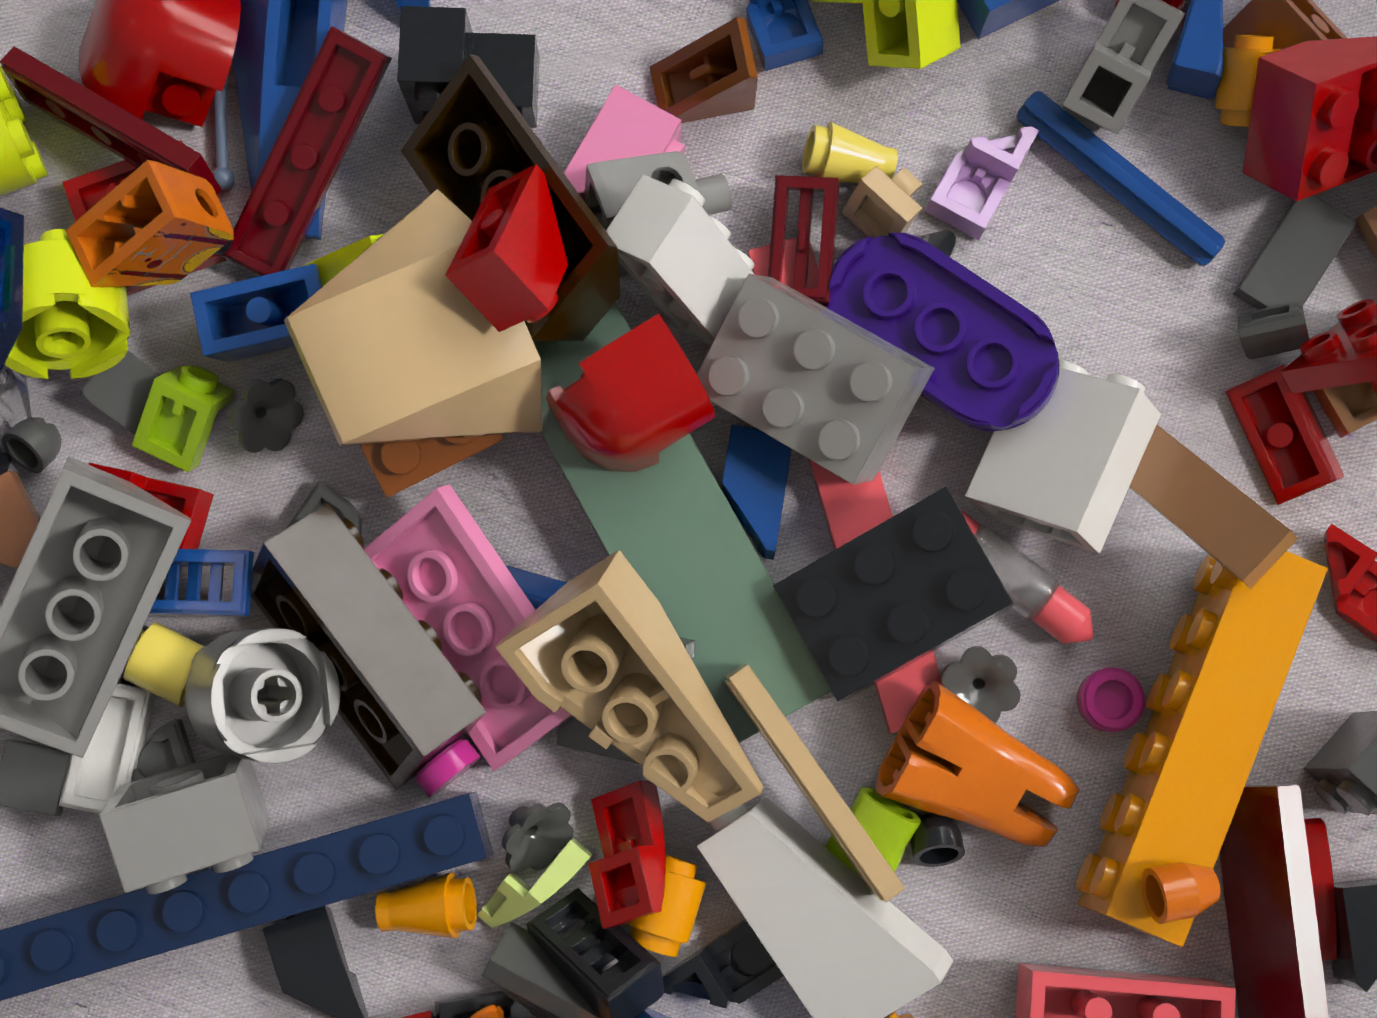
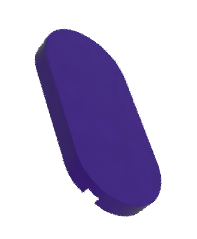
M888 233L889 236H878L873 239L870 236L855 242L841 254L833 265L831 272L830 304L827 306L828 309L935 368L921 393L922 397L962 424L985 431H1001L1020 426L1034 418L1048 404L1056 389L1059 378V355L1050 329L1034 312L928 242L908 233Z

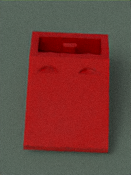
M1377 36L1305 41L1259 57L1243 174L1298 202L1377 171Z

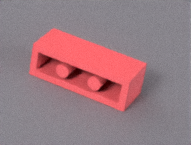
M1018 963L1015 1018H1234L1236 988L1214 979Z

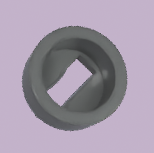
M30 417L16 423L2 437V444L8 455L19 466L33 473L42 472L56 458L62 441L57 427L52 423L46 424L45 420L40 417Z

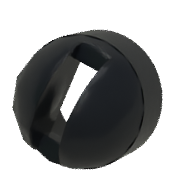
M933 813L925 814L920 818V825L910 839L912 857L916 864L925 867L944 866L960 860L965 855L962 834L958 824L953 819Z

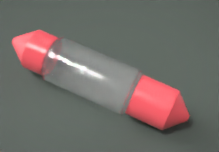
M960 510L1014 602L1015 606L1011 608L1025 620H1032L1062 644L1085 642L1093 638L1090 608L1062 588L1055 577L986 524L978 523L963 510Z

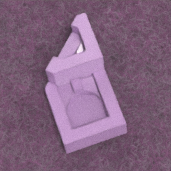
M1029 126L1020 128L1017 135L989 141L986 136L970 139L965 151L956 153L924 212L979 240L1039 130Z

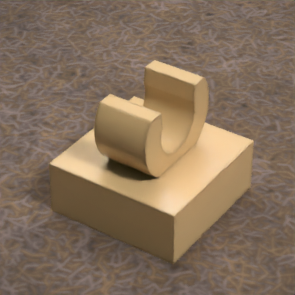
M875 166L860 180L841 213L866 236H872V239L878 236H889L888 233H906L922 210V207L911 196L921 188L923 183L905 167L890 179Z

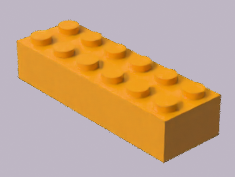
M1286 551L1250 589L1212 556L1207 555L1202 560L1192 584V589L1199 592L1191 615L1185 613L1181 616L1170 639L1169 648L1176 651L1168 674L1160 673L1157 676L1147 698L1146 708L1153 710L1144 734L1137 732L1134 735L1125 753L1123 768L1130 770L1121 794L1112 793L1103 809L1099 827L1106 832L1097 855L1089 853L1078 873L1076 889L1081 891L1082 894L1077 905L1149 936L1183 948L1195 917L1164 924L1155 922L1147 909L1143 896V872L1146 868L1176 862L1214 868L1328 568Z

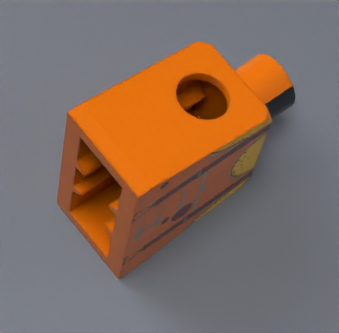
M152 160L144 162L65 230L91 287L174 284L185 278L213 254L222 255L226 253L232 246L234 239L232 225L213 186L206 179Z

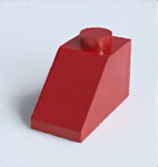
M537 164L488 189L445 274L498 332L525 320L528 323H534L545 317L558 301L559 296L556 292L568 267L546 176Z

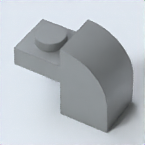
M1120 0L1086 58L1062 105L1118 135L1149 82L1153 68L1185 13L1162 0Z

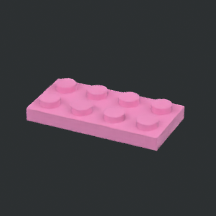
M450 484L433 490L364 548V551L378 569L383 568L396 579L403 593V602L417 621L424 620L437 633L442 644V654L455 671L465 673L477 686L482 698L481 705L486 710V713L468 734L493 771L512 761L572 717L561 707L555 713L539 702L495 648L499 641L532 614L535 608Z

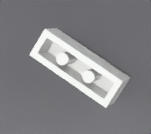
M642 175L606 232L617 246L619 263L678 329L712 346L748 274H754L752 269L755 264L746 254L731 245L728 241L731 235L730 231L721 222L706 213L703 209L706 201L697 190L677 179H672L670 184L667 185Z

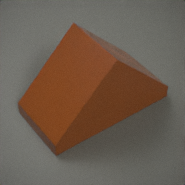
M736 17L650 66L657 106L681 119V123L753 110L755 108L758 76L744 18Z

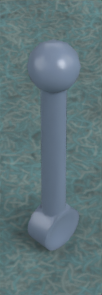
M228 76L223 91L217 90L214 96L216 169L212 174L222 189L220 192L229 191L235 183L234 174L228 169L226 111Z

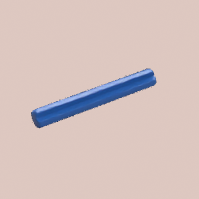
M1034 92L1023 103L1016 115L1017 120L1022 125L1038 129L1037 137L1197 265L1206 266L1223 248L1225 239L1221 234L1043 92Z

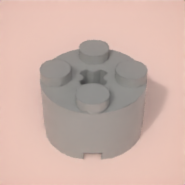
M260 628L240 629L226 633L212 641L209 645L202 647L192 660L185 690V703L190 722L200 741L205 746L223 755L274 764L298 759L306 755L317 745L314 743L321 737L327 726L331 727L338 713L340 685L333 662L324 651H320L312 642L306 639V636L293 630ZM267 686V698L257 700L258 690Z

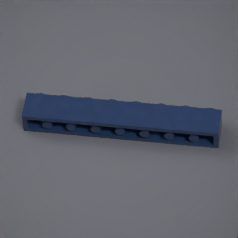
M478 793L464 794L255 855L250 863L231 871L214 873L213 868L190 874L187 875L185 883L162 893L150 895L147 894L146 888L2 929L0 930V1001L488 858L494 855Z

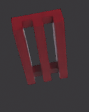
M776 175L768 277H773L782 283L789 190L800 191L794 284L790 288L823 306H828L831 294V272L834 265L839 179L833 177ZM814 191L824 192L817 288H807Z

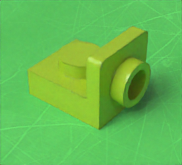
M195 365L178 366L154 378L132 446L186 472L192 471L200 464L218 411L232 403L235 390L219 383L218 376L212 371Z

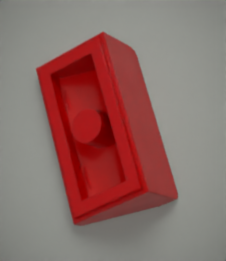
M1283 364L1225 391L1277 505L1344 478L1343 471L1306 392L1291 393L1281 374V371L1289 364Z

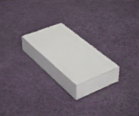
M117 683L84 757L81 758L70 754L59 806L100 814L118 787L131 782L133 770L137 768L140 753L145 746L156 698L155 694L139 687Z

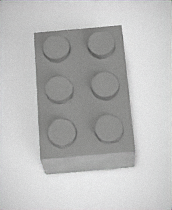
M748 274L697 376L711 402L849 483L856 485L874 481L935 368L773 277Z

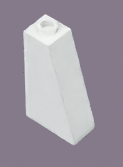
M767 796L748 809L745 804H742L709 822L715 831L697 846L812 1018H884L942 982L954 962L948 952L891 902L880 901L857 873L842 863L821 842Z

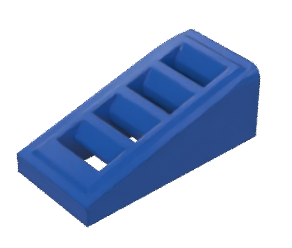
M1191 0L1166 84L1170 90L1213 99L1223 73V0Z
M178 549L166 575L164 600H157L156 597L148 616L249 617L254 552L249 550ZM181 566H188L186 600H178ZM202 566H211L208 601H200ZM224 566H234L232 602L221 601Z

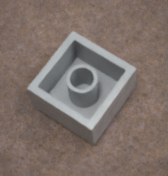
M223 754L120 785L99 814L124 892L127 893L145 887L147 894L150 895L162 893L180 886L187 881V873L212 866L214 873H223L250 863L254 859L252 853L261 849L270 820L252 761L229 757Z

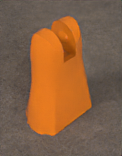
M936 681L922 689L879 765L875 783L876 792L882 797L922 811L961 821L998 834L1008 840L1033 847H1047L1058 829L1046 817L1019 803L1025 791L1028 790L1067 809L1072 807L1080 791L1073 779L1060 767L1010 735L975 707Z

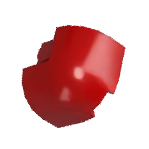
M96 0L79 49L78 70L82 84L141 120L146 110L202 127L217 90L223 91L230 70L240 25L241 1Z
M659 313L578 363L583 370L580 379L564 389L560 385L550 389L546 397L552 415L569 442L587 461L609 471L637 472L658 464L660 451L716 418L714 408L700 379Z

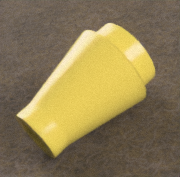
M831 121L826 127L814 124L809 131L804 148L802 173L815 177L838 178L839 183H859L864 176L877 166L892 179L897 166L898 151L896 148L883 146Z

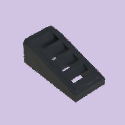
M579 888L526 924L528 933L601 1018H635L663 996L664 983L661 963L622 927L616 926L603 929L598 906ZM581 919L586 923V925L564 940L559 936ZM599 939L601 941L582 956L578 954ZM614 959L618 960L616 964L611 966L602 974L598 973L599 970H601L607 964L612 962Z

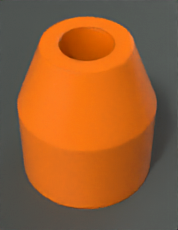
M1176 862L1146 868L1143 872L1142 891L1151 917L1158 924L1196 917L1220 899L1219 880L1210 867Z

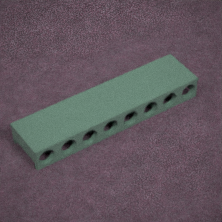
M615 302L584 341L533 340L541 358L543 431H540V434L607 555L610 556L617 550H620L658 599L678 636L696 640L693 663L737 741L740 743L759 732L724 682L726 680L725 676L742 664L750 666L785 717L831 692V689L774 589V582L690 434L660 451L658 464L637 472L609 471L587 461L569 442L552 415L546 400L548 391L558 385L564 389L579 380L583 370L578 363L631 330Z

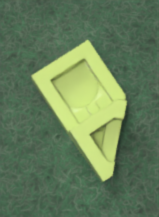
M572 838L533 887L528 885L514 872L510 873L477 916L491 928L519 918L538 907L563 887L590 859L593 853L575 838Z

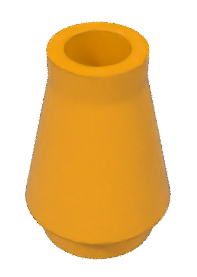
M450 872L394 891L379 892L375 903L378 928L381 932L401 931L457 939L461 931H471L476 924L477 900L473 882L469 877L457 878L455 873Z

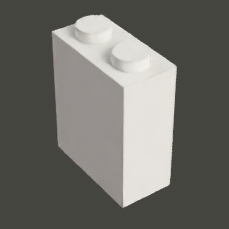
M1059 359V378L1056 389L1048 404L1028 422L1015 428L993 432L965 497L990 519L1100 554L1161 413L1144 394L1145 387L1136 380L1115 373L1109 374L1107 380L1090 376L1080 366Z

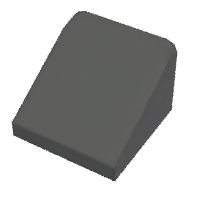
M1294 301L1240 313V316H1238V333L1248 359L1298 350L1304 342L1310 339L1302 302Z
M127 351L125 357L118 364L104 372L92 375L81 389L80 395L135 435L154 378L160 376V374L130 351Z

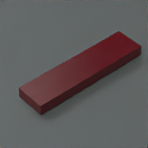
M330 27L233 229V243L230 249L222 254L224 257L260 276L290 269L392 57L337 27Z
M15 46L0 60L1 68L24 101L138 168L147 160L156 161L206 179L213 186L217 195L222 190L199 152Z

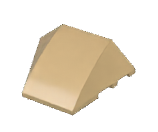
M438 189L284 319L339 445L415 441L424 438L452 436L476 437L485 434L518 432L519 434L536 433L543 431L541 358L525 321L498 332L445 276L472 220Z

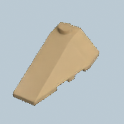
M617 550L568 581L499 641L495 647L539 702L555 713L559 707L591 729L588 737L605 749L612 744L643 766V776L708 823L762 793L764 787L660 602L620 550Z

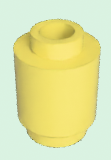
M155 622L146 631L141 630L126 663L124 679L179 707H183L186 704L185 690L192 660L195 654L205 646Z

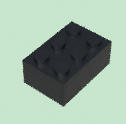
M947 487L940 489L773 585L837 701L851 698L1015 606Z

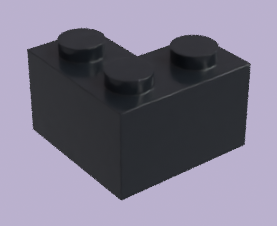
M401 6L397 82L415 124L421 123L470 54L480 57L530 128H537L540 56L536 35L473 33L466 8Z

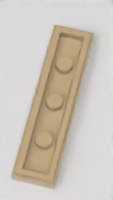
M742 664L726 675L724 682L871 892L880 901L884 900L887 903L905 890L904 885L750 666Z

